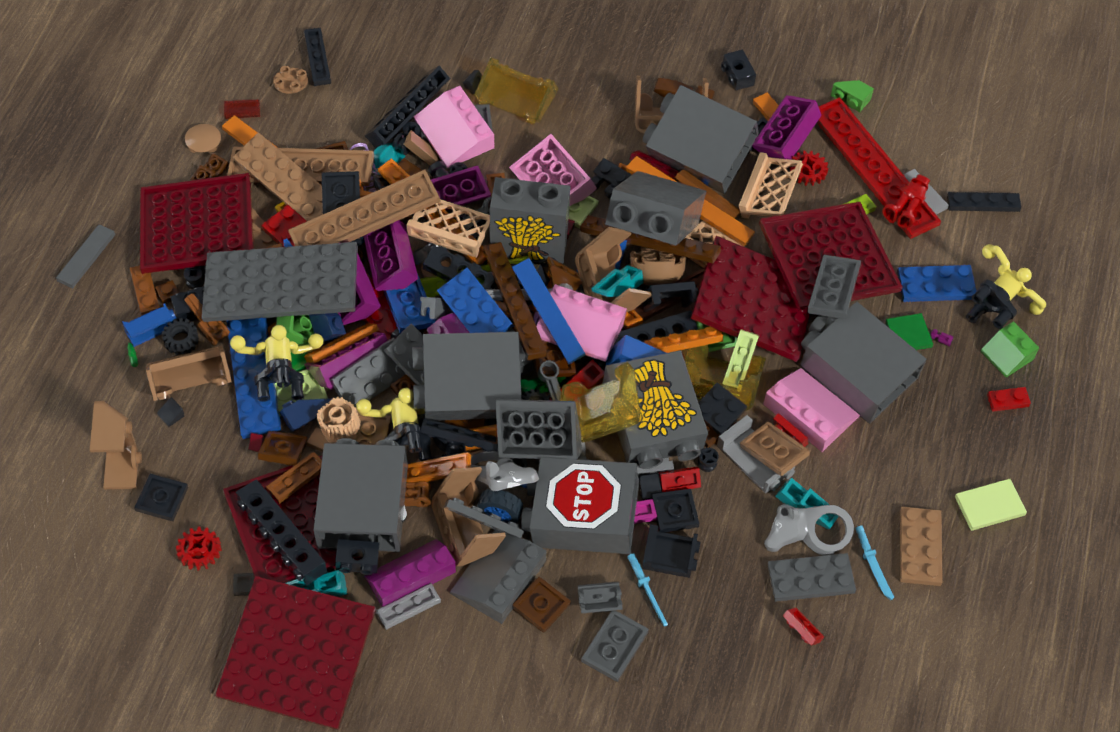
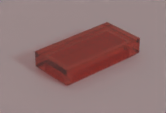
M260 100L224 101L225 119H231L234 115L237 118L260 117Z

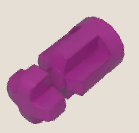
M933 329L930 335L931 339L938 338V342L949 347L954 337L943 332L938 334L936 329Z

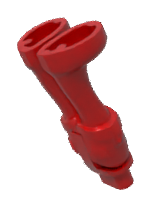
M920 174L916 178H912L900 190L898 202L895 205L886 204L882 210L884 217L889 222L894 223L904 205L909 202L906 210L899 216L897 224L901 228L911 227L915 222L913 215L915 208L926 199L925 194L929 187V178Z

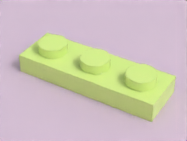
M740 330L722 385L741 391L759 335Z

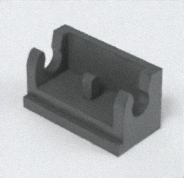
M420 297V301H422V316H426L428 307L430 308V319H439L454 313L441 298Z
M619 582L578 585V600L581 613L623 610Z

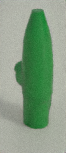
M128 343V355L131 366L137 367L139 363L135 348L131 343Z

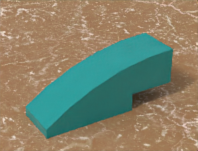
M628 265L621 271L614 269L592 287V292L606 297H616L628 288L636 289L644 283L642 270Z
M793 478L786 481L775 495L784 504L802 509L829 505L811 488L806 490ZM828 513L818 518L816 524L830 529L839 516Z
M339 570L324 574L309 585L297 579L285 583L335 597L348 594L345 575Z

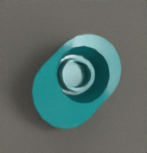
M393 143L378 146L374 150L373 163L379 175L378 168L392 158L398 164L406 156L399 149L395 150L392 146Z

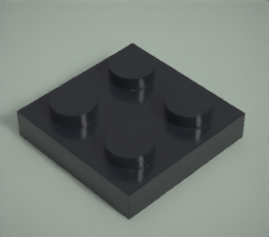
M718 382L698 403L704 422L719 435L727 431L747 409L743 402Z
M149 474L134 509L136 512L173 522L188 490V484Z
M691 489L652 494L659 532L699 527L700 523Z

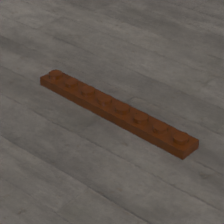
M588 215L581 224L580 230L583 233L598 236L605 229L612 226L605 225L606 219ZM631 232V235L625 239L629 244L709 263H714L721 253V246L684 238L677 245H673Z
M502 243L484 245L483 252L515 331L518 332L527 360L545 357L547 351Z

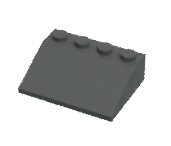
M496 399L499 457L578 459L582 452V444L575 401Z
M494 530L493 533H503V532ZM506 533V537L494 553L471 562L450 591V594L500 624L505 621L513 609L512 605L526 591L546 562L547 552L529 540Z

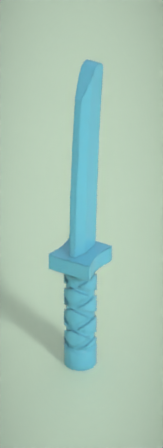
M858 526L855 530L864 549L863 559L868 560L883 594L888 599L893 600L894 595L876 560V551L871 549L863 526Z
M635 553L628 555L627 558L637 575L638 587H644L662 625L667 626L668 624L649 588V576L645 577Z

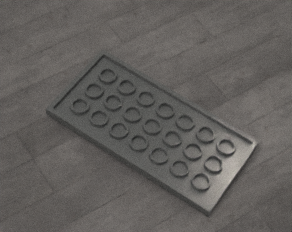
M356 242L207 253L202 320L203 322L354 312L358 245Z

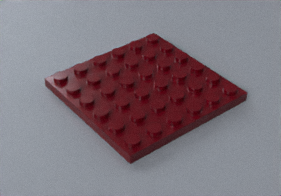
M250 173L141 187L140 270L142 274L206 265L207 253L254 249Z
M860 201L762 218L759 221L761 230L798 311L808 309L824 255L861 260L851 301L901 292L903 288Z
M716 236L713 244L721 246V253L714 263L707 262L691 319L737 338L741 329L757 334L759 337L756 346L797 362L800 357L801 343L804 340L810 315L808 309L798 311L776 260Z
M294 465L223 489L254 577L257 576L281 583L297 579L293 574L294 569L284 564L280 552L276 553L272 549L271 541L268 538L264 539L258 530V525H253L248 519V513L245 510H240L236 503L238 500L236 492L256 479L267 491L266 486L294 467ZM319 474L280 504L274 498L273 500L325 561L327 571L336 568L337 549H318L314 534L320 482ZM359 556L353 557L354 560L362 559Z
M255 576L215 694L216 698L338 730L376 608Z

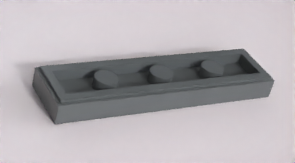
M99 224L56 277L57 282L73 289L113 239L115 232Z

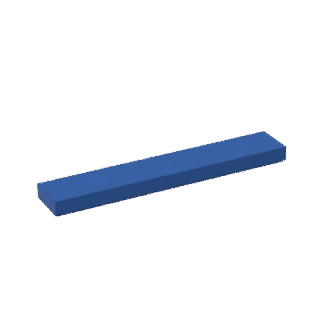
M528 258L513 266V271L568 365L585 356L584 350L531 260Z

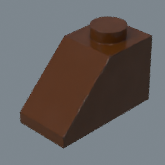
M551 257L547 258L552 286L567 283L573 288V291H576L583 282L579 273Z

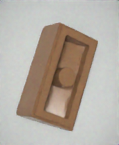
M411 130L403 145L429 166L437 162L438 154L434 148Z

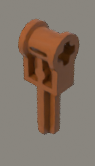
M190 294L184 299L201 321L197 326L213 346H216L217 342L223 337H228L230 331L222 321L203 322V305L194 294Z
M424 481L406 483L404 505L429 506L431 504L429 499L431 484Z

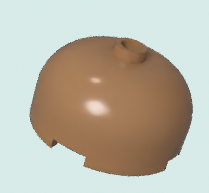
M643 248L640 253H636V251L630 253L629 266L642 270L644 285L673 284L678 282L685 272L686 257Z

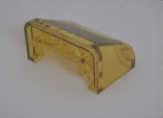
M491 57L474 95L478 99V103L481 105L489 104L523 117L526 122L535 125V122L539 123L557 94L558 87L556 83L547 78L544 81L542 78L537 79L513 70L508 65L498 64L499 60Z
M707 345L689 348L684 361L697 399H702L718 382L747 406L745 411L753 407L766 361L765 357L752 355L745 379L740 380L738 388L722 384L730 362L708 357L709 348Z
M628 362L616 367V380L594 388L587 389L579 382L563 385L560 401L576 402L581 430V443L639 423L640 406L635 371Z

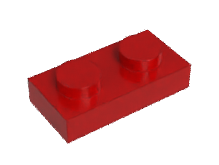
M1026 387L989 391L987 394L992 412L1025 408L1031 404Z
M778 413L773 418L774 425L804 447L808 445V437L781 414Z
M698 466L659 472L662 493L701 487L700 469Z
M797 608L789 609L783 615L787 620V624L791 628L796 629L801 634L802 640L812 646L824 639L820 631Z

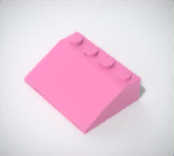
M461 86L444 92L414 116L415 122L419 124L421 131L447 169L453 163L464 162L494 149V133Z
M552 134L509 167L519 180L571 186L569 206L584 200L597 189L591 178Z
M555 284L550 294L580 343L585 355L606 362L623 327L627 308ZM540 317L536 327L541 339L557 345Z
M802 368L781 379L767 391L763 404L774 414H781L808 437V441L821 452L860 416Z

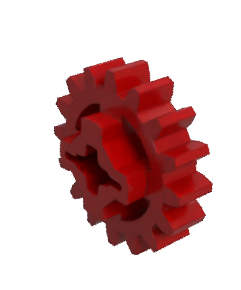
M805 150L802 155L798 152L796 157L793 156L792 160H799L803 163L797 178L798 183L804 182L805 186L810 183L814 186L815 182L820 184L821 179L825 180L828 173V162H824L825 157L819 158L820 153L814 155L813 151L807 154ZM790 166V171L794 170L796 166Z
M198 526L197 531L190 528L189 534L182 533L184 539H178L179 545L176 546L178 559L181 560L183 566L188 564L190 570L194 566H196L197 571L200 570L201 566L208 569V563L214 565V558H220L219 551H222L220 539L214 531L210 533L209 528H206L204 531L201 530L200 526Z

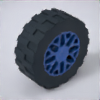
M491 489L482 491L477 507L483 510V514L488 516L490 513L501 517L500 521L507 524L509 521L518 523L524 507L523 502L514 494L503 490L492 491Z

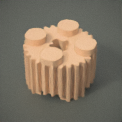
M337 397L336 399L333 398L329 404L326 403L323 409L318 410L317 419L322 433L328 442L336 443L337 440L342 438L354 440L357 437L356 433L360 430L361 422L354 404L347 400L345 401L343 397Z

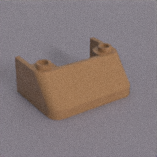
M636 76L635 126L639 132L645 133L651 123L659 124L664 113L660 112V108L653 107V100L649 94L641 93V77ZM703 78L702 95L708 98L709 83L707 78Z
M608 227L578 252L575 263L583 281L582 286L585 295L627 308L626 312H629L651 296V292L628 288L616 297H606L592 292V287L616 269L615 264L622 256L620 244L631 235L629 231Z
M222 346L146 364V373L154 401L170 398L169 394L173 393V391L210 382L216 383V386L232 382Z
M95 401L90 452H106L103 488L104 490L136 489L138 464L142 463L141 451L138 452L132 433V422H129L126 416L105 401Z
M481 467L453 468L432 498V509L444 544L455 560L456 567L464 566L494 553L506 537L505 533L484 534L480 523L443 508L446 500H452L453 498L464 501V506L471 508L479 495V489L474 481L481 473Z

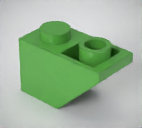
M860 80L835 82L831 96L835 99L840 97L850 108L861 112L871 100L874 88Z

